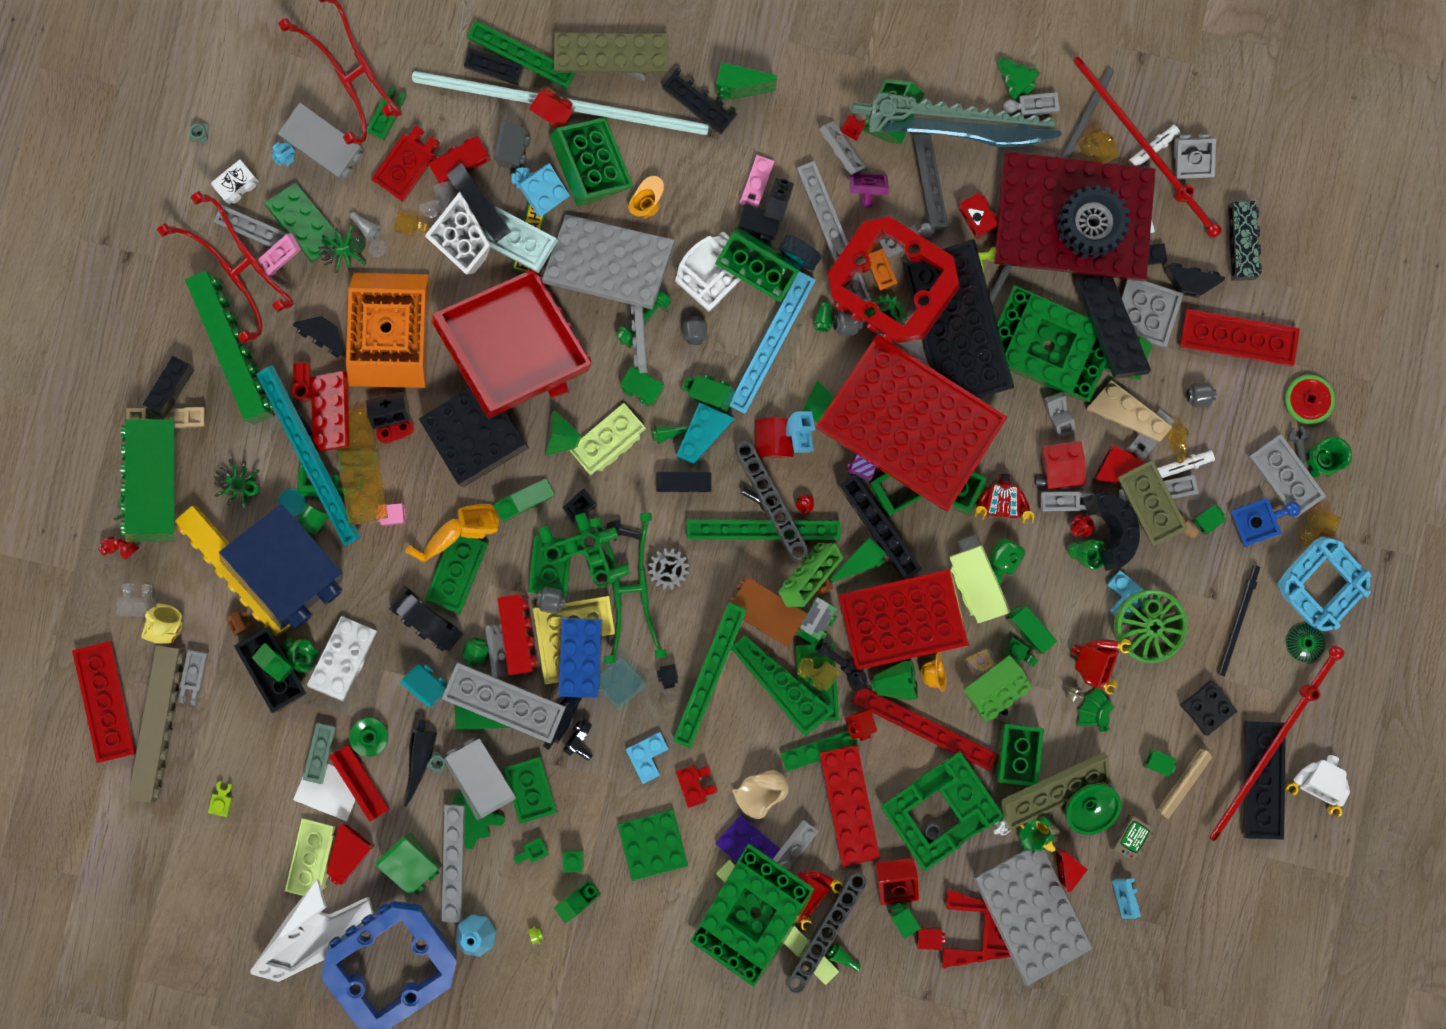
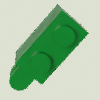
M706 374L703 377L696 375L695 379L685 377L681 386V390L689 393L688 396L694 401L724 412L728 411L736 392L730 387V383L720 380V383L716 382L713 377Z

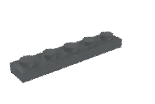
M918 134L913 136L914 146L918 157L929 223L934 229H944L949 226L931 135Z

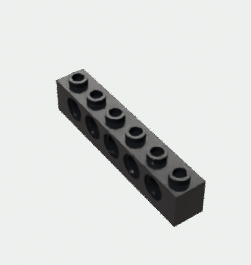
M854 475L839 485L838 488L881 549L886 552V556L903 580L910 579L921 571L922 568L857 476Z

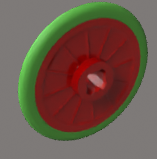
M1303 375L1296 378L1287 388L1285 404L1290 415L1297 421L1304 424H1317L1324 421L1332 413L1335 405V394L1331 385L1325 379L1316 375ZM1308 397L1313 398L1312 402L1307 401Z

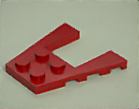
M947 889V910L984 912L982 951L943 947L942 968L1011 957L985 902Z

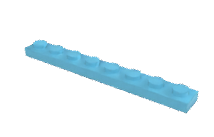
M799 271L737 387L729 407L744 415L746 414L816 281L815 279Z

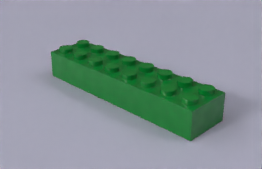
M203 271L185 279L243 420L255 425L275 416L274 409L256 376L260 371L257 365L252 363V352L238 338L242 330H239L236 325L238 319L235 313H231L229 298L223 294L222 289L224 286L222 281L208 271Z

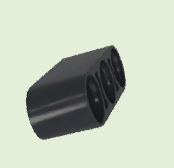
M656 472V492H712V473Z

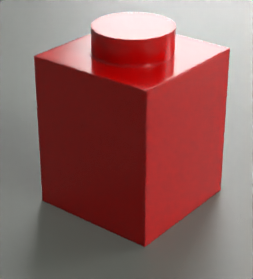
M920 926L921 929L916 932L917 948L922 950H942V944L945 945V933H942V929L940 927Z

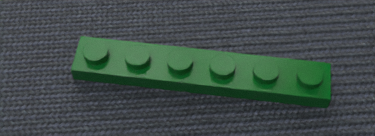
M477 21L474 22L467 35L468 40L513 63L522 65L525 69L567 90L576 73H555L553 59Z

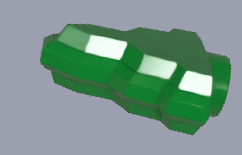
M1001 57L997 61L999 71L1005 77V85L1009 88L1008 94L1014 100L1022 94L1029 95L1036 88L1037 84L1034 81L1041 74L1036 68H1029L1024 64L1017 65L1013 60Z

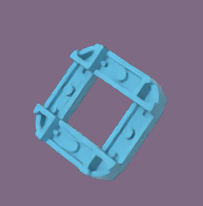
M1319 537L1311 543L1286 570L1278 582V588L1284 599L1311 627L1321 631L1337 630L1341 626L1339 624L1341 619L1363 596L1368 597L1371 593L1369 590L1370 577H1372L1370 572L1361 567L1343 547L1344 544L1342 542L1327 537ZM1327 560L1347 583L1322 609L1304 589L1305 586L1303 584Z

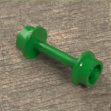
M659 290L653 310L647 309L644 312V323L659 307L665 312L668 311V306L672 301L668 298L666 292ZM620 325V329L615 336L620 340V345H626L628 348H631L633 346V335L636 332H633L632 326L627 330Z

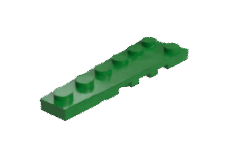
M746 636L742 637L732 646L731 650L804 737L809 735L834 713L828 705L809 691Z

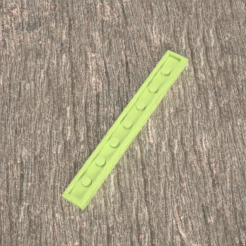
M729 859L716 874L726 882L735 864ZM753 907L752 911L760 917L761 910L758 907ZM794 926L784 944L799 957L809 939ZM813 945L811 952L817 954L820 950ZM824 956L814 974L827 985L839 970ZM804 961L803 963L810 968V962Z

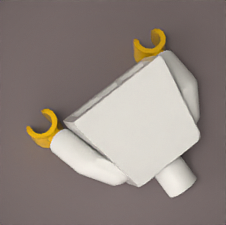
M1328 755L1326 761L1320 760L1317 763L1309 764L1297 774L1293 783L1289 782L1285 785L1286 791L1290 786L1295 787L1291 793L1292 795L1298 793V786L1301 785L1300 789L1331 804L1327 808V812L1330 815L1334 809H1337L1335 812L1336 817L1342 815L1340 807L1344 806L1350 794L1346 779L1347 773L1337 767L1339 758L1333 755Z

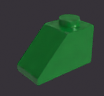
M264 643L252 657L265 672L278 682H283L295 668L294 665L267 643Z

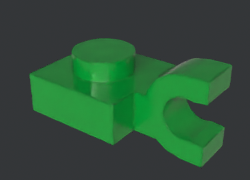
M1015 638L1010 640L1002 653L1006 657L1010 655L1017 664L1023 660L1034 667L1038 661L1026 653L1029 647Z
M539 837L523 845L525 851L515 855L513 859L516 864L528 858L531 863H534L548 856L549 853L542 838Z

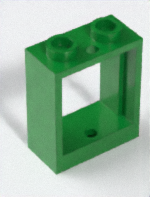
M885 474L869 483V486L887 517L922 498L918 494L893 508L880 485L881 482L891 477Z

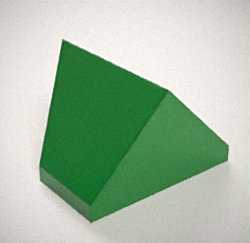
M556 411L552 412L548 423L545 456L575 449L578 447L582 436Z

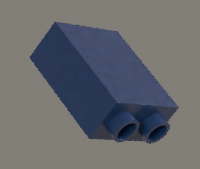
M282 504L278 505L219 551L220 562L280 630L289 624L294 630L300 628L313 616L308 608L319 599L327 605L343 591L339 585L342 582L343 572Z

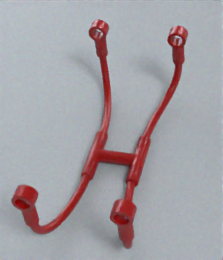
M319 0L320 3L328 2L337 7L355 52L354 55L359 61L360 66L348 75L344 73L342 67L338 65L330 52L312 35L298 28L297 25L290 23L288 18L280 20L278 25L283 32L288 30L298 32L308 38L331 61L340 81L356 105L362 124V138L355 136L353 132H349L343 136V139L347 145L353 143L361 144L367 138V125L362 107L350 82L365 72L369 81L373 83L378 92L389 103L381 109L385 117L391 115L395 117L401 116L402 111L376 81V76L354 41L340 3L337 0Z
M200 191L195 192L190 197L195 205L211 201L217 207L245 259L233 269L227 260H224L211 245L199 236L175 226H168L166 223L159 226L157 231L161 237L176 233L187 235L206 247L219 260L222 268L238 289L246 296L257 321V332L245 330L238 335V338L242 343L255 340L262 333L261 317L256 304L246 289V285L238 275L251 264L255 271L287 300L279 299L272 304L276 312L291 308L294 305V301L266 275L263 267L254 255L241 242L220 203L208 194H202Z

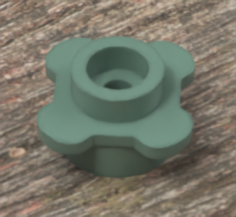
M191 124L189 140L192 142H207L208 138L206 136L209 127L206 124Z
M437 751L433 752L427 768L436 771L437 774L444 773L446 766L445 757L441 756Z

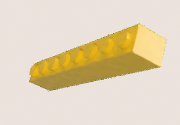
M191 506L175 520L178 524L177 529L191 539L189 541L196 550L199 549L203 553L202 558L208 564H213L216 568L214 570L220 578L224 577L226 579L228 588L232 592L239 594L241 603L253 610L252 615L257 621H262L266 625L264 628L269 626L274 636H281L291 627L289 624L280 630L220 562L219 551L230 543L197 506Z

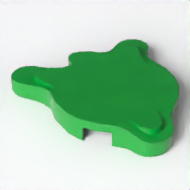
M458 793L453 797V804L465 805L464 840L465 848L473 849L478 839L490 836L489 825L502 826L506 821L505 816L494 812L477 820L462 793Z

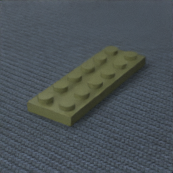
M555 33L554 71L555 73H668L669 35Z
M1105 752L1093 756L1082 763H1078L1067 770L1061 771L1052 777L1002 799L1003 815L1007 829L1010 831L1067 804L1072 795L1084 786L1095 783L1110 784L1108 756Z

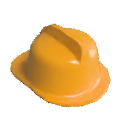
M650 176L639 185L628 205L629 212L633 216H642L646 219L658 212L660 209L659 200L664 191L662 179L657 176Z
M937 652L936 660L927 662L922 666L921 675L925 685L930 688H939L941 692H945L947 686L946 672L943 666L942 652Z

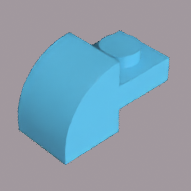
M797 411L788 419L786 436L792 437L794 453H810L814 451L811 432L815 430L812 412Z

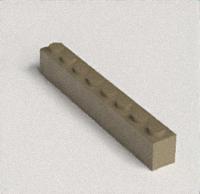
M156 645L128 796L130 800L152 803L160 798V781L165 774L163 764L164 760L168 757L167 742L171 739L172 730H170V726L175 718L174 703L178 700L179 692L177 687L182 679V672L180 670L186 657L184 648Z

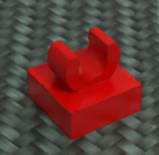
M849 114L841 129L842 133L857 141L866 125L865 120L860 121L856 119V115L851 116Z

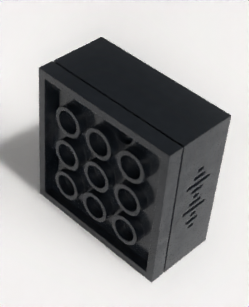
M470 388L418 418L455 481L463 488L529 449L507 411L488 419Z

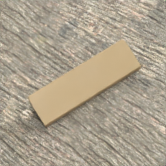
M1200 749L1158 807L1157 812L1166 819L1170 818L1212 759L1211 754L1207 750Z

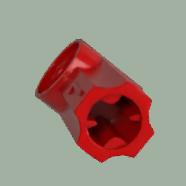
M304 362L293 364V386L291 388L292 395L301 402L311 400V364ZM302 388H305V394L303 396H299V391Z

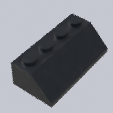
M268 626L234 645L271 713H277L307 693L294 670L283 682H278L252 658L260 647L267 643L288 661Z

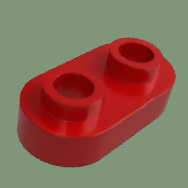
M410 420L378 428L376 437L385 444L401 440L413 434L414 424ZM402 424L407 425V428L405 430H401L400 427ZM385 430L389 432L387 437H383V431Z

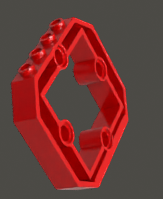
M890 216L863 222L828 271L835 307L842 312L846 310L851 313L850 317L855 321L866 323V327L872 332H880L883 334L882 338L889 343L894 341L900 344L924 339L960 288L954 257ZM882 235L902 246L908 260L912 262L924 260L942 272L930 291L921 290L915 294L914 303L916 311L905 327L881 312L876 303L872 301L866 302L846 289L856 272L866 273L870 270L872 262L869 254ZM911 248H919L917 253H910ZM859 259H866L864 264H856ZM922 299L929 300V303L925 306L919 304ZM868 310H875L873 316H866Z

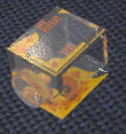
M983 648L964 658V661L971 675L976 676L994 667L996 659L991 650L988 651L987 648Z

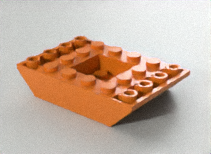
M353 273L348 292L346 369L350 387L426 388L430 275ZM384 323L391 324V330L387 333L381 330Z

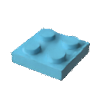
M550 163L518 184L538 217L543 216L570 196Z

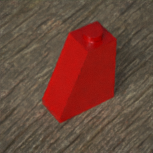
M1113 445L1109 448L1093 481L1120 484L1117 477L1146 462Z
M346 822L338 827L326 872L329 875V879L336 885H343L374 848L373 844Z

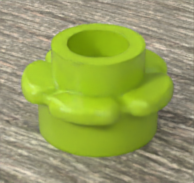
M535 926L528 929L532 944H541L540 940L543 939L541 929H536Z

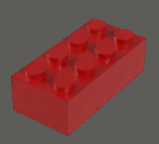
M523 594L498 597L508 675L536 671L535 667H538L537 655H533L535 639L534 636L530 635V629L533 628L531 617H528L527 610L530 609L529 599L525 598Z

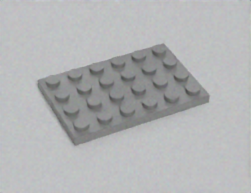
M566 215L557 237L558 242L553 248L542 278L543 283L653 310L675 240Z
M1024 850L973 878L1026 986L1092 950L1086 934L1044 850Z

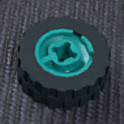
M787 234L778 247V250L783 255L802 265L801 267L813 271L822 258L816 249L792 235Z

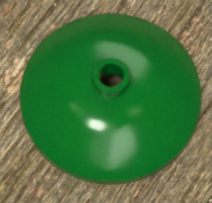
M1095 783L1084 786L1069 799L1065 809L1066 821L1076 833L1082 835L1101 833L1112 826L1117 820L1121 811V798L1116 790L1107 784Z

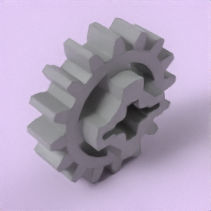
M665 548L663 554L657 551V558L651 557L654 563L648 564V566L652 567L648 574L654 575L651 581L657 580V587L663 584L664 590H666L667 586H670L671 590H673L675 584L678 587L681 586V580L686 582L683 576L689 575V572L685 571L689 564H684L687 558H680V551L674 554V549L672 548L670 553H668ZM672 556L675 557L677 560L671 562L667 561L665 557ZM660 561L661 569L656 573V565ZM666 564L669 566L675 565L672 569V574L668 572L661 574L666 569ZM681 566L682 571L678 578V576L676 575L677 568ZM664 576L670 577L672 582L662 581L661 578Z

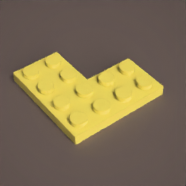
M610 596L565 603L564 609L560 608L557 614L542 612L539 607L533 608L545 685L559 682L562 618L603 620L602 636L615 634Z

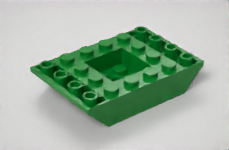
M1014 285L997 323L1010 371L1058 393L1063 392L1067 397L1090 402L1107 363L1090 319ZM1050 341L1054 346L1053 350L1046 351L1043 346L1044 342Z
M749 843L690 942L748 984L755 987L772 964L809 903L814 887ZM753 907H758L761 910L760 917L753 915Z

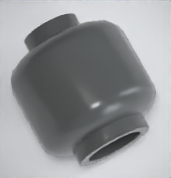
M840 311L833 318V329L841 336H855L859 329L862 328V321L859 323L850 317L851 313Z
M692 316L683 323V339L687 341V344L701 345L707 339V323L702 321L701 317Z
M1208 382L1193 383L1190 388H1187V402L1193 407H1210L1213 400H1216V389H1213L1212 385Z
M545 587L543 591H539L537 606H539L542 612L557 614L560 608L564 609L566 598L562 597L563 593L561 590Z

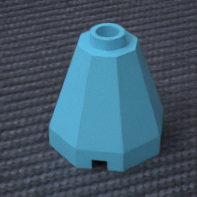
M471 914L458 924L455 942L464 954L480 957L494 947L497 930L488 917Z

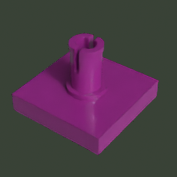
M849 173L850 193L862 194L861 206L870 208L873 204V194L888 195V177L886 174L857 173L851 176Z

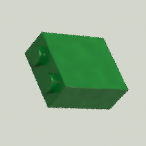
M1015 606L1008 613L1009 617L1006 620L1036 654H1044L1057 642L1055 637L1027 606Z

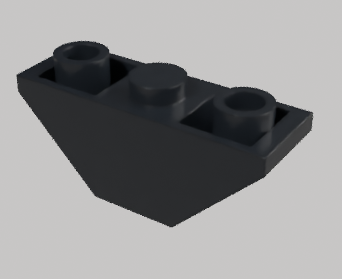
M1171 263V265L1169 264L1164 268V273L1175 290L1189 297L1198 298L1225 281V277L1220 276L1218 272L1209 271L1206 273L1197 267H1190L1188 269L1179 263Z
M322 316L294 322L293 326L297 328L296 333L304 338L310 336L313 338L312 342L320 348L323 346L328 347V352L337 358L339 356L346 357L342 331L338 326Z

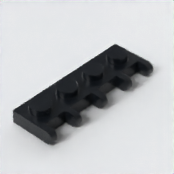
M677 68L662 86V89L722 135L736 118L737 113L734 111L731 116L721 110L724 105L722 101L717 106L706 98L709 91L705 90L703 94L699 93L692 87L695 80L691 78L688 82H685L678 76L681 69Z

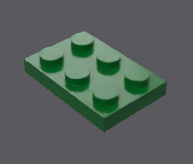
M534 535L528 593L539 594V591L549 587L561 590L562 596L567 597L571 557L562 562L549 563L544 558L541 549L543 545L541 537ZM553 537L556 542L566 539ZM550 549L547 552V557L551 560L558 556L556 549Z
M541 756L503 768L508 786L516 797L513 803L519 824L557 813Z

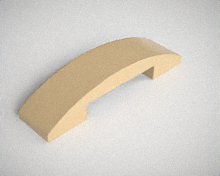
M184 407L183 409H171L165 419L148 411L146 408H126V419L174 420V428L205 427V408Z

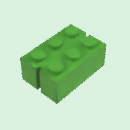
M1009 655L963 691L972 707L986 723L996 718L998 713L1005 708H1009L1018 698L1025 696L1032 687L1022 668Z

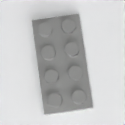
M1279 434L1248 456L1284 507L1289 502H1297L1300 505L1301 511L1299 515L1292 517L1293 519L1326 497L1282 434Z

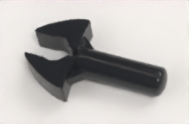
M621 520L607 523V525L616 527L618 536L622 535L641 539V532L622 528L620 525Z

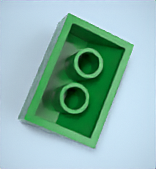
M889 79L884 80L879 91L913 97L917 103L922 101L925 94L912 82ZM909 115L902 121H887L878 132L873 133L869 132V116H867L863 131L886 142L902 144L915 115Z

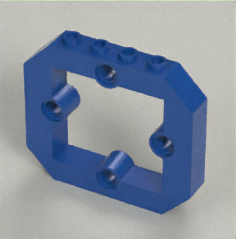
M393 901L390 904L385 903L378 908V912L365 916L361 920L362 923L357 926L352 925L345 931L344 935L341 937L336 936L328 943L321 979L358 1028L391 1029L452 986L457 953L421 905ZM402 920L413 935L411 941L412 951L417 955L427 954L439 971L420 984L414 982L405 984L402 988L401 997L378 1012L364 994L366 979L360 974L350 975L340 961L359 948L372 945L375 937ZM363 931H367L371 935L368 937H364L363 935H361V933ZM418 940H424L426 944L418 945L416 942ZM357 984L361 988L355 990L351 986ZM414 993L416 996L410 998L406 994Z

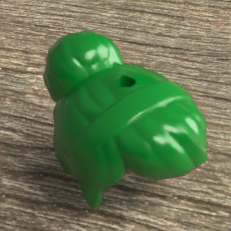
M1088 539L1081 543L1073 542L1068 546L1067 553L1072 559H1077L1084 567L1097 570L1103 566L1100 552L1105 550L1103 548L1104 542Z
M286 638L282 644L283 651L287 653L288 661L295 666L294 669L305 673L311 671L319 650H316L307 639Z

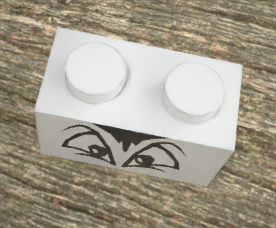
M238 160L210 184L224 201L230 205L238 202L241 199V195L246 191L253 190L259 181L241 160Z

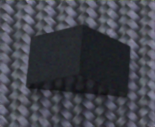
M584 488L562 508L574 523L576 522V515L581 513L587 514L597 504Z

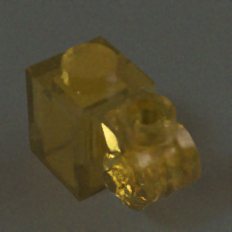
M1321 509L1313 510L1307 518L1308 529L1302 532L1300 540L1308 548L1311 543L1320 537V534L1335 536L1341 517Z
M810 658L800 660L799 670L797 671L804 679L807 677L811 678L814 681L812 685L819 691L823 689L828 691L841 674L840 671L827 661H824L818 669H814V662Z

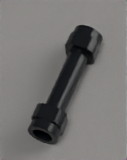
M820 641L816 645L815 650L822 657L827 656L841 666L840 669L845 673L851 674L854 672L855 664L850 659L845 660L831 650V646L826 642Z

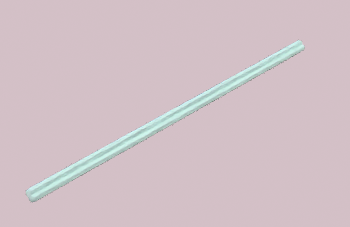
M414 71L412 74V81L415 83L532 104L538 93ZM568 99L576 107L575 112L707 135L709 129L708 124Z

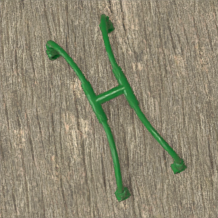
M652 513L640 514V521L644 522L639 549V584L620 586L619 578L615 579V582L612 583L617 622L611 655L604 656L605 664L616 663V652L621 631V594L640 592L641 604L644 608L647 625L657 648L655 650V658L667 657V651L662 649L654 631L648 609L649 599L646 570H644V547L649 521H652ZM601 518L589 519L590 527H596L599 532L604 531L601 527ZM609 541L604 544L610 558L611 567L615 568V558Z

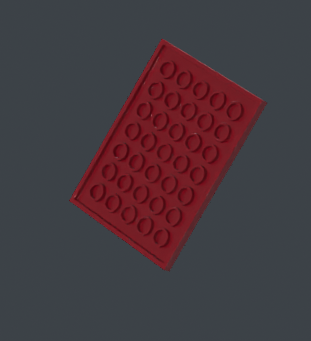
M1005 151L994 264L1146 281L1156 169ZM1095 185H1101L1100 190L1109 187L1111 188L1110 194L1113 195L1116 191L1120 194L1117 199L1119 201L1125 200L1126 204L1123 208H1129L1130 211L1126 218H1131V222L1127 226L1129 231L1124 236L1125 238L1107 255L1101 257L1100 254L1094 259H1091V255L1083 258L1081 257L1082 252L1075 255L1072 253L1073 247L1070 246L1067 249L1064 246L1067 241L1066 239L1061 241L1059 238L1062 231H1057V225L1060 223L1057 219L1064 204L1077 190L1081 189L1082 191L1086 186H1091V189H1093ZM1088 220L1092 227H1096V223L1093 220Z

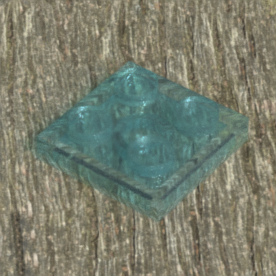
M622 656L600 675V691L618 711L647 686L645 681Z

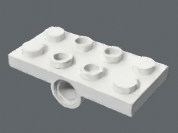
M341 616L307 686L344 701L355 677L359 675L363 667L365 656L377 631Z

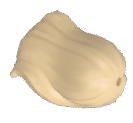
M771 770L747 777L739 789H733L732 792L737 804L746 815L754 819H762L773 805L786 798L789 786L783 774Z

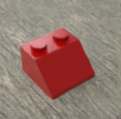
M1081 441L1043 446L1040 455L1047 490L1086 484L1085 456Z
M914 858L875 863L880 905L919 900L918 874Z

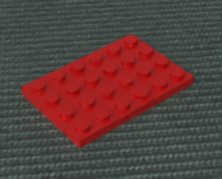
M951 569L838 595L856 670L969 646Z

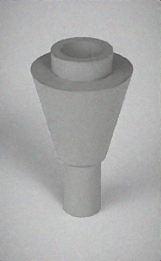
M356 212L350 214L349 217L357 223L367 241L376 240L380 236V226L361 218Z

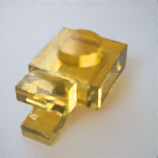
M398 212L394 231L414 236L415 231L427 233L430 226L427 223L419 222L418 217L415 215Z

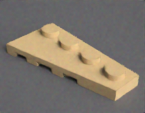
M1112 380L1087 408V411L1091 413L1094 412L1102 416V418L1116 422L1120 426L1136 431V433L1158 443L1172 429L1171 425Z

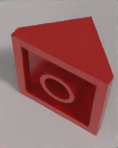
M772 417L755 420V446L759 458L794 457L792 437L786 436L788 418Z
M1059 847L1055 848L1061 887L1067 892H1072L1088 869Z

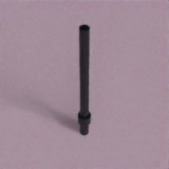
M1253 565L1249 579H1246L1244 585L1246 588L1218 674L1221 676L1226 675L1253 589L1256 590L1258 584L1256 580L1261 567Z

